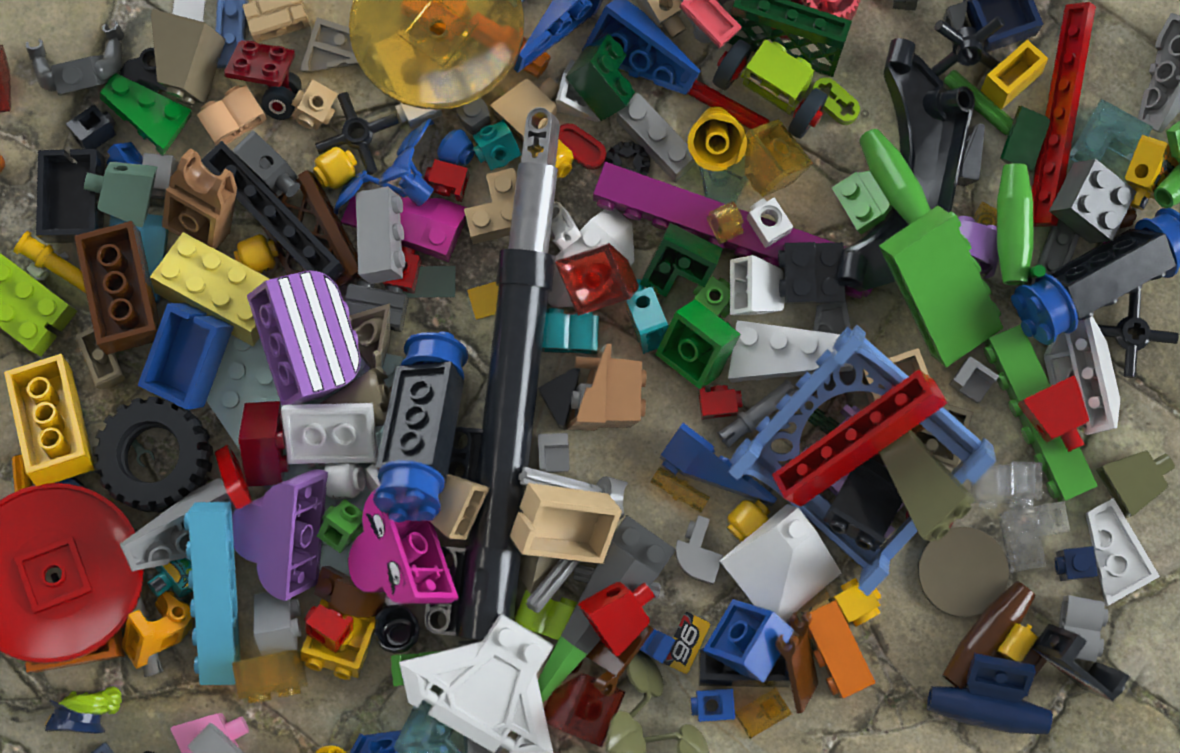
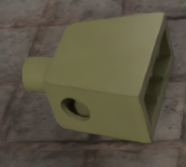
M1146 450L1097 468L1096 471L1125 518H1128L1138 513L1169 487L1163 475L1175 469V465L1168 454L1165 453L1153 460L1150 453Z

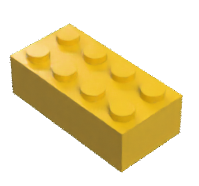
M58 354L5 371L4 374L25 471L36 486L56 483L94 470V460L73 371L63 355Z

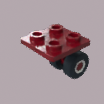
M240 40L224 70V77L268 85V89L262 97L261 106L269 117L276 120H286L291 117L295 109L291 105L295 97L294 94H297L302 89L301 79L296 74L289 72L295 57V50L284 48L283 46H271L254 41Z

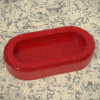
M566 123L560 126L559 140L573 152V160L589 170H595L603 166L606 149L600 141L575 124Z

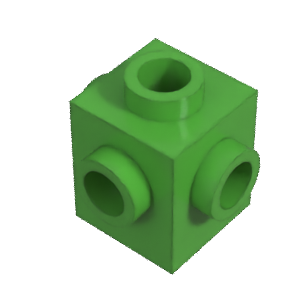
M712 276L705 288L700 285L693 291V294L696 295L694 299L718 317L722 316L725 319L730 314V283L725 279L720 278L717 280ZM714 292L720 299L713 301L710 299L709 294Z
M345 498L336 507L331 505L322 517L324 522L317 537L339 553H342L352 541L354 542L364 532L362 523L363 511Z

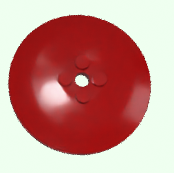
M47 483L18 490L0 500V652L18 660L31 663L52 664L67 662L81 658L99 649L110 641L126 624L128 614L133 613L141 594L144 569L137 571L130 569L120 544L136 532L122 511L107 498L81 486ZM54 567L60 568L62 571L60 580L55 583L47 582V571Z

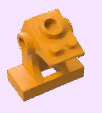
M172 591L164 592L155 602L156 608L163 617L160 620L154 622L147 621L140 610L128 614L121 646L136 669L147 665L149 656L180 643L192 628L195 617H191L190 606L183 601L177 600Z

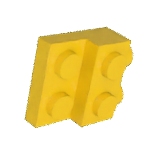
M321 599L320 604L328 609L329 602ZM341 613L345 620L348 615ZM349 615L353 618V631L336 653L307 635L301 649V661L305 662L307 668L314 671H322V668L333 670V674L343 680H350L351 676L359 678L368 654L370 641L375 631L376 616L356 617Z

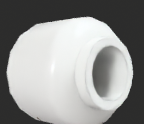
M327 463L324 471H328L326 495L329 498L352 499L356 498L360 491L364 490L366 475L364 469L359 467L358 463Z

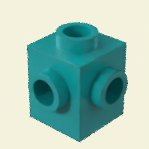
M504 120L494 125L485 126L478 133L472 135L477 146L473 147V151L480 164L486 162L491 171L495 168L506 166L511 160L522 155L511 130Z

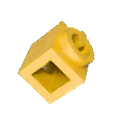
M856 578L841 585L840 587L843 592L831 598L833 601L836 600L847 624L853 622L855 627L880 614L877 608L881 606L878 601L881 598L878 589L875 588L867 596L858 588L859 582Z

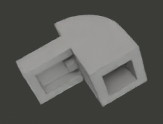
M698 515L696 522L690 520L685 535L686 538L690 539L689 543L677 540L675 548L676 560L686 575L695 580L713 585L721 564L719 561L723 558V555L701 548L710 519Z

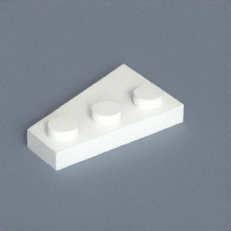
M1114 498L1085 513L1091 543L1094 546L1105 606L1116 602L1160 577Z

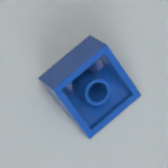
M733 599L703 651L740 674L764 683L781 654L776 647L778 637L783 635V640L787 644L794 630L773 611Z

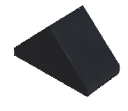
M575 367L538 387L541 397L561 429L566 427L571 409L572 391H575L581 374L580 369Z

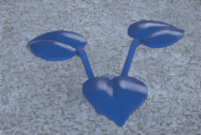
M431 118L427 119L405 137L396 153L398 157L380 179L366 174L367 171L363 170L346 183L337 198L334 213L338 215L339 208L355 195L362 184L368 181L382 187L388 186L402 198L407 196L415 204L421 206L431 196L434 188L421 178L423 174L417 170L411 159L415 150L414 146L423 136L427 126L433 125L434 121ZM399 177L402 178L399 182V186L402 187L401 189L387 183Z

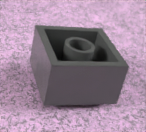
M1097 159L1075 162L1049 212L1090 244L1113 241L1136 191Z

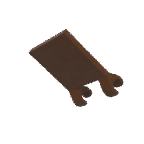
M793 612L790 617V625L799 635L793 634L790 637L791 644L784 642L783 635H780L776 641L778 651L786 659L796 713L804 712L819 684L808 633L812 622L810 612H805L803 616L805 622L797 619L796 612Z
M648 625L618 657L605 647L601 640L585 656L607 670L594 683L595 688L600 690L603 695H612L619 677L653 632V627ZM583 660L571 672L572 674H576L580 670Z

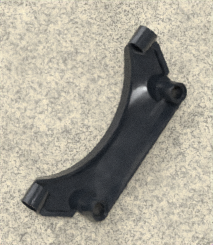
M896 38L890 42L884 68V79L890 92L898 121L900 153L922 186L930 209L932 210L936 206H940L949 213L952 210L970 120L975 105V97L972 90L966 86L951 90L944 88V82L920 56L915 54L916 45L908 39ZM893 207L886 215V219L877 224L864 238L853 245L843 248L836 279L838 283L861 292L895 282L879 245L909 224Z

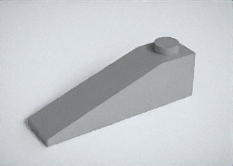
M220 478L192 491L120 544L132 571L167 565L173 560L187 559L186 546L187 542L190 541L189 531L185 530L184 517L185 513L189 511L195 502H231L233 514L237 508L227 494L224 483Z

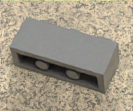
M639 93L631 98L627 107L617 112V122L640 146L644 147L647 154L675 183L696 165L694 158L689 152L688 144Z
M388 186L356 192L358 275L369 284L402 279L403 268L406 264L401 240L404 239V229L400 220V213L403 212V202L401 197Z

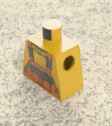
M1145 135L1141 136L1125 175V181L1136 191L1130 206L1144 210L1149 199H1155V189L1179 164L1171 156L1170 147L1167 142Z

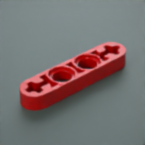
M227 444L214 453L226 492L235 507L240 510L252 503V499L241 465Z

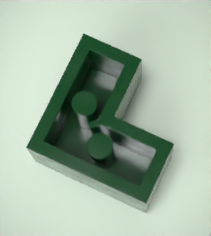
M609 33L584 48L565 77L600 121L627 107L635 93L631 83L618 71L627 55L624 53L622 46Z
M670 223L645 270L640 285L646 288L652 287L654 292L666 297L675 279L680 275L705 288L717 266L722 248Z

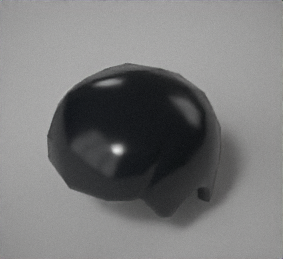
M398 604L386 606L376 615L374 636L383 650L394 654L407 652L417 642L420 630L419 622L409 608Z

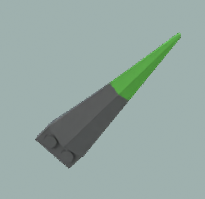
M626 515L614 532L603 564L597 563L577 604L615 582H622L631 591H634L643 583H646L649 587L659 576L676 549ZM576 605L538 679L542 703L546 701L600 641V638L578 605Z

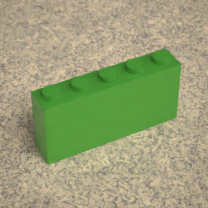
M936 206L879 245V248L931 356L947 368L1002 330L1003 325L999 319L1001 312L990 299L991 289L981 279L979 274L982 271L981 267L969 252L972 247L959 230V227H961L960 220L952 211L948 213L940 206Z

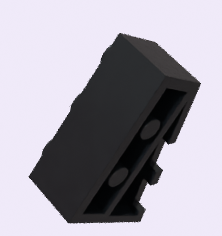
M703 649L699 651L698 686L789 687L791 684L786 659L782 654L778 657L763 683L740 674L706 654Z

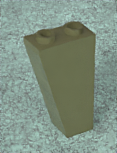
M911 430L879 452L919 535L923 539L931 542L942 539L949 532L950 528L948 526L957 518H963L971 511V504L976 500L975 497Z

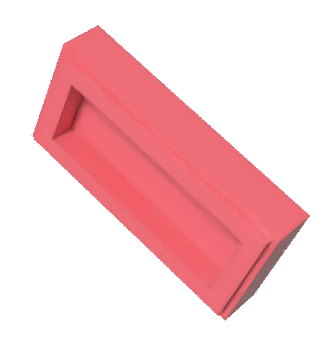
M684 0L680 4L679 8L719 49L741 30L742 26L716 0Z

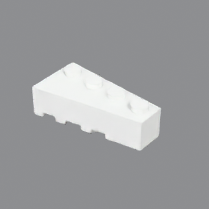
M737 320L736 331L741 335L732 351L728 379L731 383L747 380L795 377L804 375L806 372L813 374L819 367L815 362L827 349L831 353L834 349L832 347L835 345L834 343L840 334ZM846 363L840 368V372L852 371L853 366Z

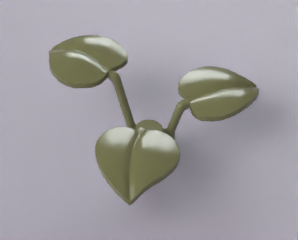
M639 650L628 664L627 674L636 690L644 693V697L630 713L620 711L613 716L607 731L605 752L646 753V743L676 739L678 741V753H709L704 736L696 727L690 724L681 726L680 734L674 732L643 737L642 726L633 717L651 699V695L654 697L662 695L663 679L654 661Z

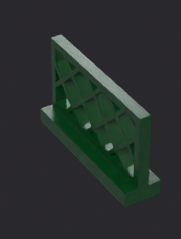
M735 0L731 16L742 26L741 30L747 37L734 35L727 43L734 45L738 40H742L752 47L753 52H757L763 43L762 41L770 39L772 42L775 41L784 46L787 50L786 53L794 58L801 57L810 63L811 68L815 72L833 77L852 21L789 0ZM759 26L764 33L756 34L751 28ZM787 35L791 41L783 43L779 36ZM814 44L818 50L811 52L806 46ZM797 48L802 55L793 54L790 50ZM825 57L831 66L821 63L817 59Z

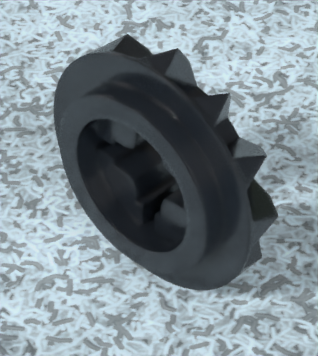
M620 141L615 146L610 147L606 154L605 162L621 167L622 161L619 155L625 159L635 155L632 162L634 170H636V173L648 175L650 157L644 147L636 144L634 141Z

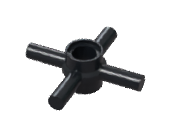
M997 16L979 31L973 27H963L956 31L944 21L939 20L935 24L934 29L953 42V51L932 67L933 72L940 76L957 62L964 66H972L981 62L990 70H993L1001 62L984 51V41L1005 25L1002 17Z
M348 92L340 93L337 97L346 118L342 133L315 143L317 151L321 154L332 147H340L346 144L358 150L367 174H375L378 172V169L369 149L373 134L400 124L397 114L394 113L369 123L365 119L357 117ZM357 128L365 130L363 136L358 139L350 137L352 131Z

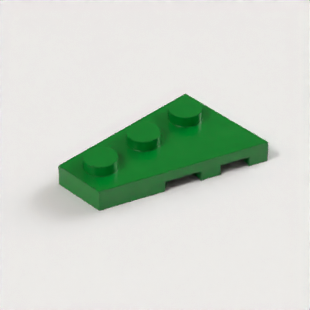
M117 73L110 78L100 91V100L122 120L130 122L144 140L148 139L156 146V151L162 156L167 152L192 115V109Z

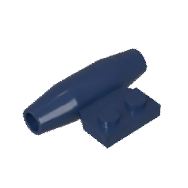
M974 653L968 671V687L960 689L959 687L931 686L927 699L928 711L962 724L1006 733L1048 735L1053 719L1051 710L1022 700L1024 697H1028L1036 673L1035 665Z

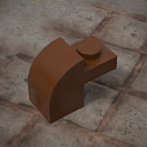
M322 566L313 593L329 602V608L356 617L376 616L382 610L386 598L385 592H364L353 583L351 577L331 566Z

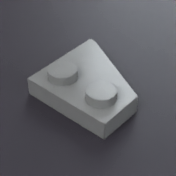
M317 17L300 70L308 73L364 64L373 36Z

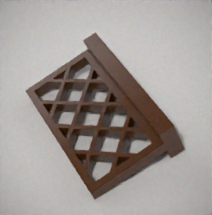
M309 170L302 172L298 175L299 178L296 179L304 195L300 207L287 204L289 197L284 193L276 197L278 199L282 198V203L286 207L299 211L297 218L301 223L305 212L315 216L317 221L314 231L311 233L316 238L319 237L328 241L330 245L329 251L332 255L333 253L335 254L337 260L346 270L344 272L345 276L334 281L338 288L355 278H362L358 275V254L338 215L334 213V208L322 185L313 172ZM307 203L309 204L311 210L306 209ZM320 228L322 229L324 235L319 234ZM264 229L268 239H273L279 252L278 258L286 274L300 273L301 271L292 269L290 265L291 256L288 253L285 255L281 245Z

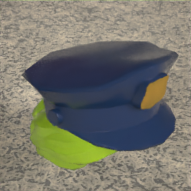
M110 686L104 691L93 694L84 692L78 696L76 691H72L61 702L49 700L55 709L54 713L49 716L44 724L45 731L105 733V729L100 723L102 714H115L119 711L120 704L122 703L120 690L115 686Z

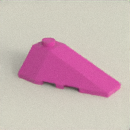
M356 195L349 200L341 223L357 228ZM401 197L403 212L400 213V220L404 229V239L401 240V244L449 262L466 221L464 209L467 207L443 198H428L421 206H418L409 197Z

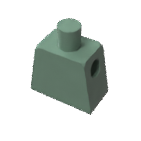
M109 162L104 176L87 173L84 190L100 193L98 209L126 222L132 221L135 226L143 227L147 218L158 167Z

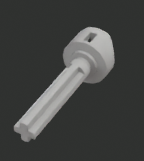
M523 467L522 473L519 474L518 480H521L520 484L526 486L528 483L608 493L622 510L619 520L625 515L623 495L628 484L626 481L604 476L594 485L528 467Z

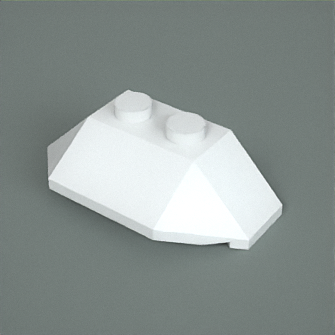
M614 208L613 211L604 209L591 218L580 230L581 237L565 250H561L556 256L552 291L548 294V304L550 306L562 308L595 305L634 263L633 225L617 209Z
M1093 316L1084 320H1078V326L1074 332L1057 335L1056 341L1048 345L1044 354L1051 386L1075 375L1090 421L1078 428L1086 435L1116 429L1120 408V395L1108 343Z

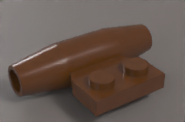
M1018 581L1012 584L988 606L961 640L942 676L955 687L962 689L968 685L967 675L974 653L1006 659L997 650L1016 623H1022L1036 595ZM1031 647L1021 663L1035 665L1036 676L1047 660Z

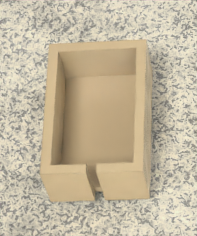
M528 483L520 505L524 513L518 512L510 537L524 555L603 564L622 510L608 493Z

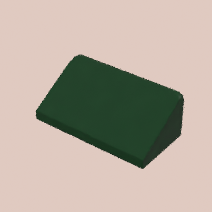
M1018 106L1000 159L1006 164L1027 165L1028 172L1033 171L1051 120L1026 107Z

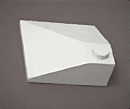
M786 504L719 561L754 606L773 611L784 622L792 616L793 612H797L841 574L840 569L817 531L798 507Z

